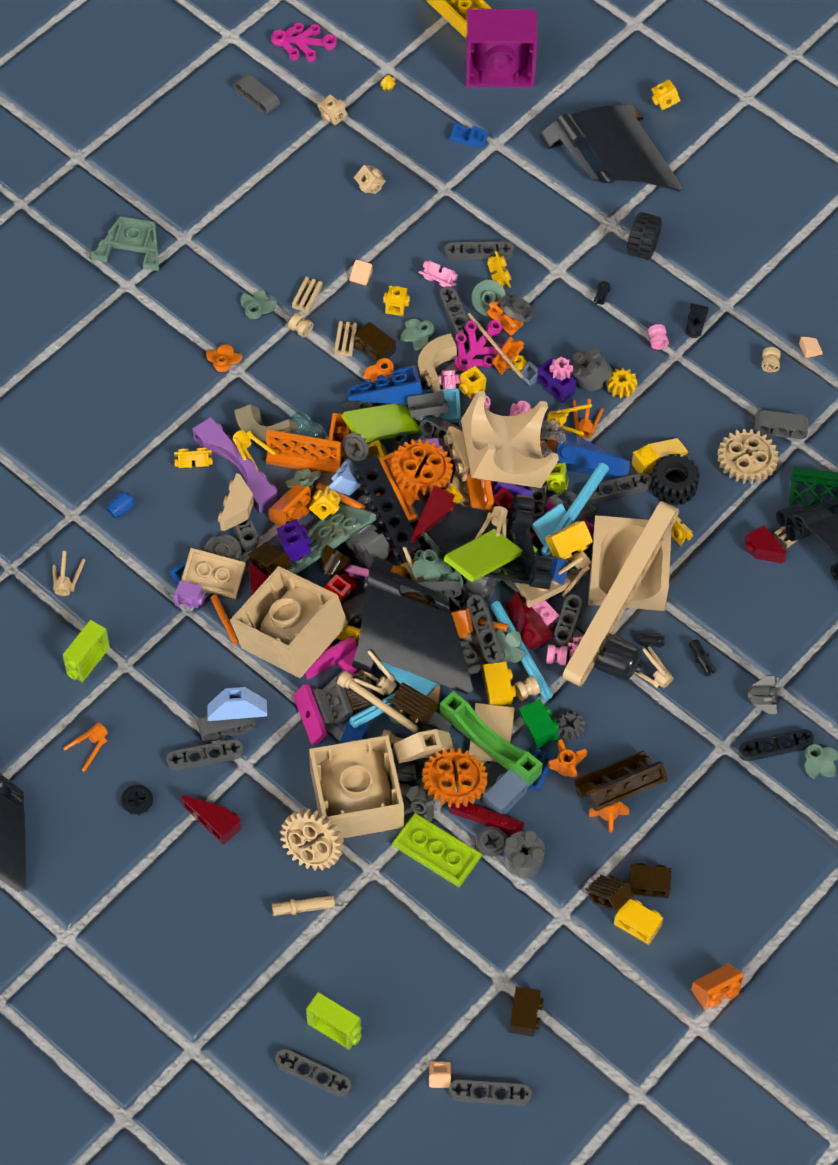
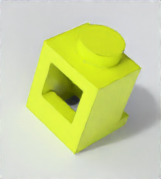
M556 463L546 479L548 491L560 493L567 490L569 479L566 463Z

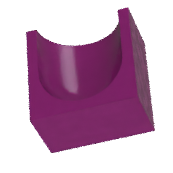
M467 9L466 87H534L537 54L536 9Z

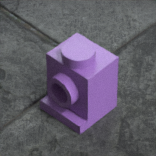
M180 580L174 594L175 606L179 607V604L188 608L202 606L205 599L202 586Z

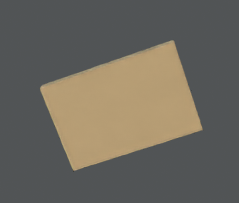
M191 548L181 580L202 586L203 591L236 599L246 562Z
M476 703L475 713L496 734L510 743L515 708ZM470 741L468 756L471 757L475 754V759L497 762L474 742Z

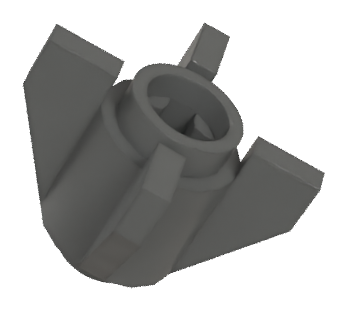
M767 675L754 683L751 689H748V700H751L753 705L768 714H777V703L773 702H777L780 688L772 687V685H776L775 675Z
M424 784L407 789L405 795L410 801L404 807V815L414 811L415 813L423 814L425 819L431 822L434 817L433 804L436 801H434V794L428 796L429 789H424Z

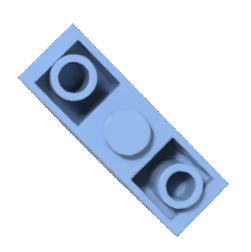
M348 457L331 477L332 483L328 487L350 496L363 484L362 481L358 482L354 473L357 470L356 463L359 461H354Z
M246 687L225 688L207 705L208 721L267 716V700Z

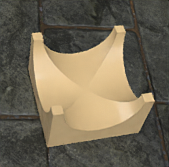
M478 391L461 419L471 478L541 488L559 460L556 453H550L544 458L541 452L540 432L544 415L548 409L547 402L540 401L533 409L520 415L500 416L491 413L485 408V392Z

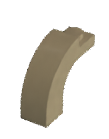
M251 404L234 410L241 430H245L246 433L251 431L264 444H267V429L291 434L299 430L297 423L289 419L272 426H265L262 422L259 408Z

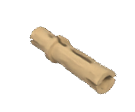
M333 895L304 900L290 899L287 902L272 903L273 916L283 914L296 915V913L335 908Z

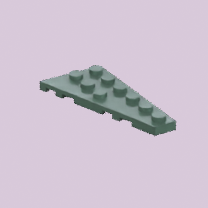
M339 503L340 507L335 514H329L324 520L320 519L308 531V536L312 542L309 545L312 552L293 562L289 560L291 567L287 570L294 574L299 573L322 557V551L326 544L332 548L337 547L362 528L377 519L375 514Z

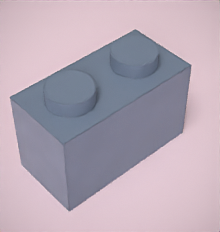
M509 769L505 774L499 775L492 787L489 786L485 790L483 805L491 811L505 815L527 793L528 783Z

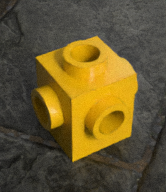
M670 79L651 89L654 95L651 97L655 106L659 105L662 110L680 101L678 92Z
M389 286L388 293H384L383 303H386V314L403 316L405 306L408 307L410 302V296H407V288Z
M474 366L460 374L459 388L464 395L466 394L472 399L478 391H485L486 377Z
M326 486L322 491L319 489L313 495L309 509L321 520H324L329 514L333 515L338 511L341 497L336 491Z

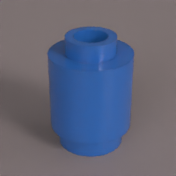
M122 491L108 502L106 510L114 519L121 517L134 506V498L130 493Z

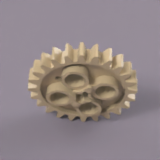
M743 429L742 433L736 430L735 436L729 433V437H724L723 443H720L717 454L718 461L720 462L719 467L724 468V474L730 473L729 478L735 476L736 482L742 479L743 484H745L746 480L753 484V480L756 479L760 483L761 477L766 480L767 476L772 475L773 470H776L778 463V451H775L776 445H771L772 439L766 440V434L761 437L760 431L753 434V429L749 433L745 429Z
M300 809L298 813L294 811L292 815H289L282 824L283 829L280 833L283 836L280 840L285 842L283 848L289 849L287 855L293 854L292 860L298 859L300 866L305 863L306 869L312 865L314 871L318 867L324 870L325 867L330 868L342 855L341 851L344 849V846L341 844L344 839L338 838L342 832L335 830L338 825L330 824L332 822L331 818L326 820L325 814L318 816V810L312 814L310 809H307L306 812Z

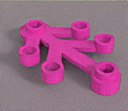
M295 23L293 27L285 32L283 30H276L271 36V42L276 46H282L289 53V58L292 60L299 58V50L293 48L289 43L297 45L306 54V60L310 62L316 59V52L307 45L324 46L327 50H333L337 44L336 37L331 34L325 35L323 39L308 38L311 35L317 36L320 34V26L317 24L311 25L309 29L304 31L303 24Z
M497 320L490 321L486 327V332L490 337L499 335L502 330L501 323ZM468 321L465 325L470 348L467 354L464 347L466 335L458 333L454 338L458 350V356L454 361V365L459 372H465L474 366L491 368L493 366L492 361L494 360L492 356H486L484 359H473L474 356L497 355L499 353L495 347H483L488 341L484 335L476 342L475 330L477 325L474 321ZM497 344L500 349L503 347L502 344Z

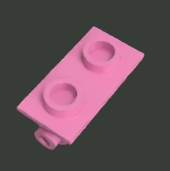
M431 260L425 261L423 264L425 270L419 271L420 274L424 275L425 279L439 281V285L443 287H451L457 284L453 282L458 277L455 271L443 267L442 271L439 272L441 265Z
M545 600L532 606L549 628H552L555 625L554 621L560 617Z

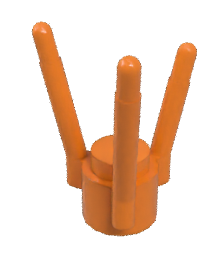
M590 398L587 400V404H591ZM573 400V407H576V401ZM586 408L585 417L580 422L578 420V412L573 411L575 429L584 432V435L577 434L579 437L589 438L595 434V428L604 409H600L593 424L589 420L590 408Z
M96 723L87 732L63 747V749L67 750L86 738L93 743L98 742L82 768V771L85 772L101 746L107 741L105 736L108 732L101 723Z

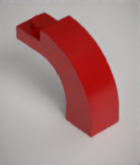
M342 573L340 576L336 574L325 586V589L337 594L342 604L354 591L358 583L345 573Z

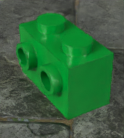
M541 699L519 708L521 718L538 749L559 739L558 731H560L556 720H551V711L547 704L543 705Z

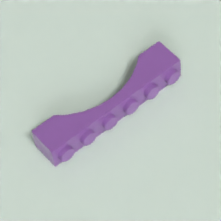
M210 417L193 428L194 440L201 448L212 450V453L225 457L239 468L245 477L249 489L253 493V507L259 514L278 501L277 488L267 481L262 471L259 472L251 459L243 460L232 437L223 432L222 426L218 422H215Z

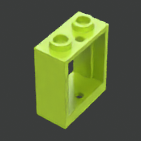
M90 620L63 653L66 672L71 679L83 682L109 650L110 645L106 628Z
M318 992L306 1008L307 1024L350 1050L352 1045L356 1046L362 1037L361 1018Z

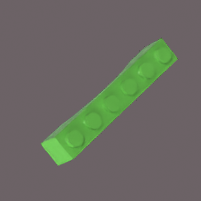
M452 691L440 703L439 714L448 720L456 729L506 770L511 769L528 783V787L541 775L542 763L528 751L510 744L496 734L475 713L469 703L457 693Z

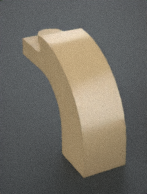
M451 333L429 342L422 349L418 358L421 382L426 381L427 386H431L433 392L440 391L436 368L440 364L457 357L456 344Z

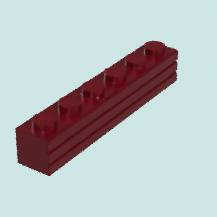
M452 803L450 807L451 814L488 827L500 828L510 835L523 831L525 827V822L468 803L467 807L460 803L459 808L456 807L455 803Z

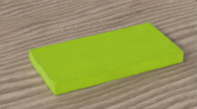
M388 404L346 411L341 416L351 432L361 433V437L366 438L365 442L394 438L401 432L411 435L417 434L420 431V427L414 418H411L405 405Z
M493 529L446 554L444 561L468 580L474 582L521 556L523 550L501 533L497 537L496 530Z
M416 813L413 814L392 842L393 847L459 888L482 857L480 852Z

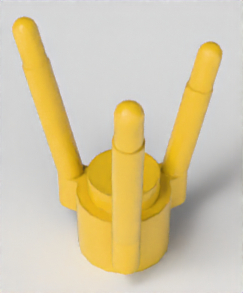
M592 404L550 411L547 415V421L550 425H555V427H561L566 431L584 435V432L564 426L563 424L567 420L568 412L590 408Z
M240 430L233 436V441L237 445L243 460L248 458V460L251 459L254 462L247 450L251 446V439L272 455L275 454V451L256 438L251 431L246 433L245 430Z

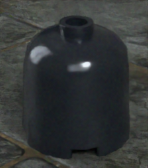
M609 634L603 646L607 649L604 654L599 655L594 667L622 680L629 679L635 672L639 673L643 665L640 662L641 651L636 645L621 637Z

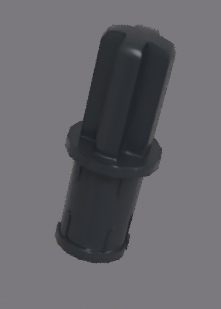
M698 639L692 640L689 643V647L696 658L695 662L699 663L706 677L711 675L708 668L714 674L716 668H714L709 659V653L705 652Z

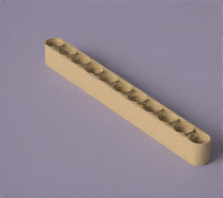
M660 501L567 664L563 672V679L580 687L584 684L604 649L603 646L609 634L613 633L679 514L678 508L663 501Z

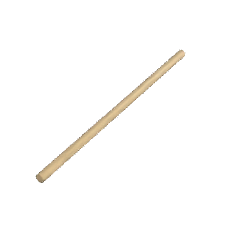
M468 313V317L476 323L477 327L484 334V336L490 341V343L506 360V362L511 366V368L517 373V375L520 378H522L523 375L521 374V372L515 367V365L504 354V352L493 341V339L482 328V326L471 315V313Z

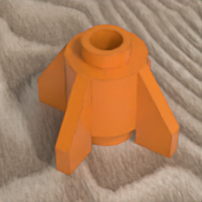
M562 739L558 740V757L548 761V766L563 776L574 778L577 776V765L586 757L587 751L583 749L575 754L572 750L566 749Z
M617 802L599 811L591 808L589 810V817L600 815L602 819L608 821V831L613 832V820L618 815H629V807L622 802Z

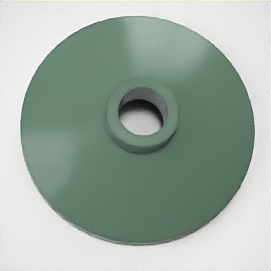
M484 280L474 287L471 300L477 312L489 316L486 313L490 309L489 304L492 301H501L506 294L498 282ZM485 295L489 297L488 302L484 300Z

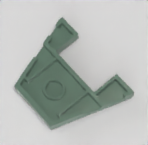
M120 216L108 231L107 237L101 240L96 251L93 250L91 253V260L107 262L111 248L146 253L143 268L159 271L155 222Z

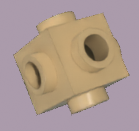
M332 95L327 96L317 105L322 118L327 123L331 122L335 126L348 115L344 102L340 99L337 100Z
M363 165L354 177L360 185L359 188L365 193L376 194L386 182L380 170L368 165Z

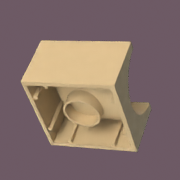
M595 515L588 605L601 606L649 520ZM671 530L627 608L665 611L669 589Z
M279 566L230 619L243 650L298 678L305 674L348 624L337 594Z
M388 735L309 749L310 772L319 816L325 814L326 820L332 819L331 825H338L335 830L342 832L338 838L343 839L404 828V805Z

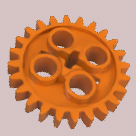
M412 439L410 445L404 442L403 447L399 446L398 451H395L391 461V470H394L393 476H398L396 482L402 481V488L409 486V492L415 489V493L418 494L420 490L423 495L426 494V491H429L431 494L434 486L445 488L453 473V464L450 463L451 457H446L448 452H441L442 446L436 448L435 442L429 445L428 440L422 443L421 439H419L418 443H415ZM428 455L429 457L426 461V464L423 466L420 475L418 476V478H415V476L418 473V470L421 468L425 457Z
M451 747L448 753L444 749L442 754L436 751L435 756H430L429 761L425 762L423 768L422 782L425 783L424 789H429L428 796L434 794V801L441 799V805L448 802V806L451 807L452 803H455L456 807L459 808L460 803H463L465 807H467L468 801L474 804L475 798L480 799L481 793L484 794L488 781L486 780L488 775L485 773L486 767L481 766L482 761H475V754L471 757L468 756V750L464 754L461 753V748L454 752V749ZM452 763L455 764V777H454V775L452 774V773H453V765H452ZM455 780L457 781V784H456L457 792H455V788H454Z

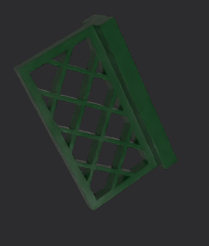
M793 467L788 507L792 506L793 502L798 498L805 505L802 509L810 507L816 501L823 503L821 498L827 493L833 500L837 499L831 491L834 488H838V473ZM795 483H803L807 489L799 493L795 489ZM816 485L822 486L825 492L818 496L812 488ZM808 491L815 497L809 503L802 497Z

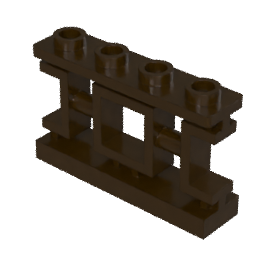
M640 751L576 778L573 782L578 797L583 798L587 796L589 804H592L595 811H599L668 781L663 763L658 761L652 764L650 756H647L645 751Z

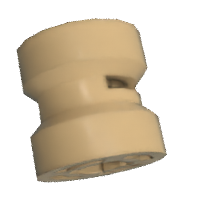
M296 313L288 324V327L292 331H297L298 335L302 338L307 337L314 326L313 322L305 320L304 316L300 313Z
M767 347L763 350L762 369L764 371L776 372L779 370L781 352L778 348Z
M533 676L526 678L524 682L514 683L516 694L521 701L528 699L530 695L540 694L539 685Z

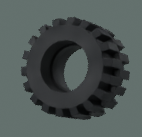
M641 211L637 214L628 239V255L650 260L659 240L662 227L661 217Z
M669 454L668 457L663 456L661 461L658 460L653 468L651 489L654 491L655 497L659 496L660 501H666L669 505L670 503L674 505L681 503L682 505L686 503V500L689 502L692 500V496H695L700 476L698 466L694 465L693 460L689 461L687 456L680 457L681 454L676 456ZM675 476L681 478L683 482L674 483L667 478Z

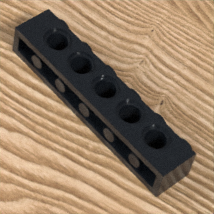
M377 454L357 462V470L354 471L358 482L362 481L364 485L362 486L363 493L366 497L369 496L371 500L369 502L373 512L376 511L378 514L377 521L379 526L384 527L386 531L384 535L387 542H391L393 545L392 552L396 559L399 558L401 564L408 562L403 551V547H406L411 560H413L416 551L422 550V546L419 540H416L414 543L410 542L414 530ZM383 493V495L377 496L376 494ZM385 508L391 509L390 511H384ZM394 523L399 524V525L396 526V527H392V526H391V525L394 524ZM400 539H406L405 542H399Z

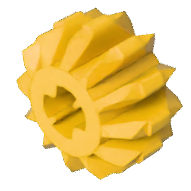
M622 367L619 371L615 368L608 382L606 380L607 390L612 392L613 397L619 395L620 399L623 396L628 398L630 394H634L637 387L635 374H631L630 369L624 371Z

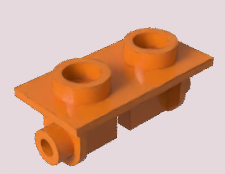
M499 300L497 302L492 301L489 304L490 309L486 313L493 320L499 321L502 328L510 336L524 324L508 316L501 309Z
M510 336L501 350L513 363L515 360L514 356H517L524 349V343L521 340L514 341ZM498 353L492 363L500 375H503L506 370L510 369V365Z

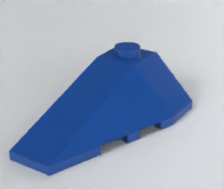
M416 365L393 370L392 375L386 377L383 375L377 376V379L373 382L364 381L346 388L348 400L408 405V396L423 394Z
M558 434L556 454H558L559 460L557 463H566L567 471L592 475L600 463H605L609 470L604 477L621 478L629 475L630 461L578 436Z

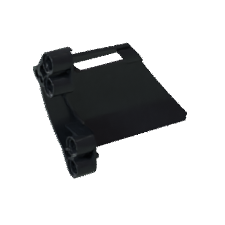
M635 104L603 106L574 114H564L559 116L557 121L553 122L540 134L548 149L558 145L562 146L564 143L592 180L602 183H613L615 180L641 182L670 188L679 192L683 187L639 123L644 118ZM579 139L587 142L605 169L604 171H594L577 147L576 143Z
M514 495L511 514H507L506 538L522 549V554L497 568L499 570H506L508 575L490 572L485 576L549 590L552 581V572H550L552 558L535 555L530 532L534 515L532 511L534 498ZM415 500L411 505L418 519H420L427 501ZM454 506L452 513L448 512L446 517L427 533L446 555L473 541L487 519L488 513H492V511ZM490 521L482 535L493 529L497 530V526L493 525L492 521Z

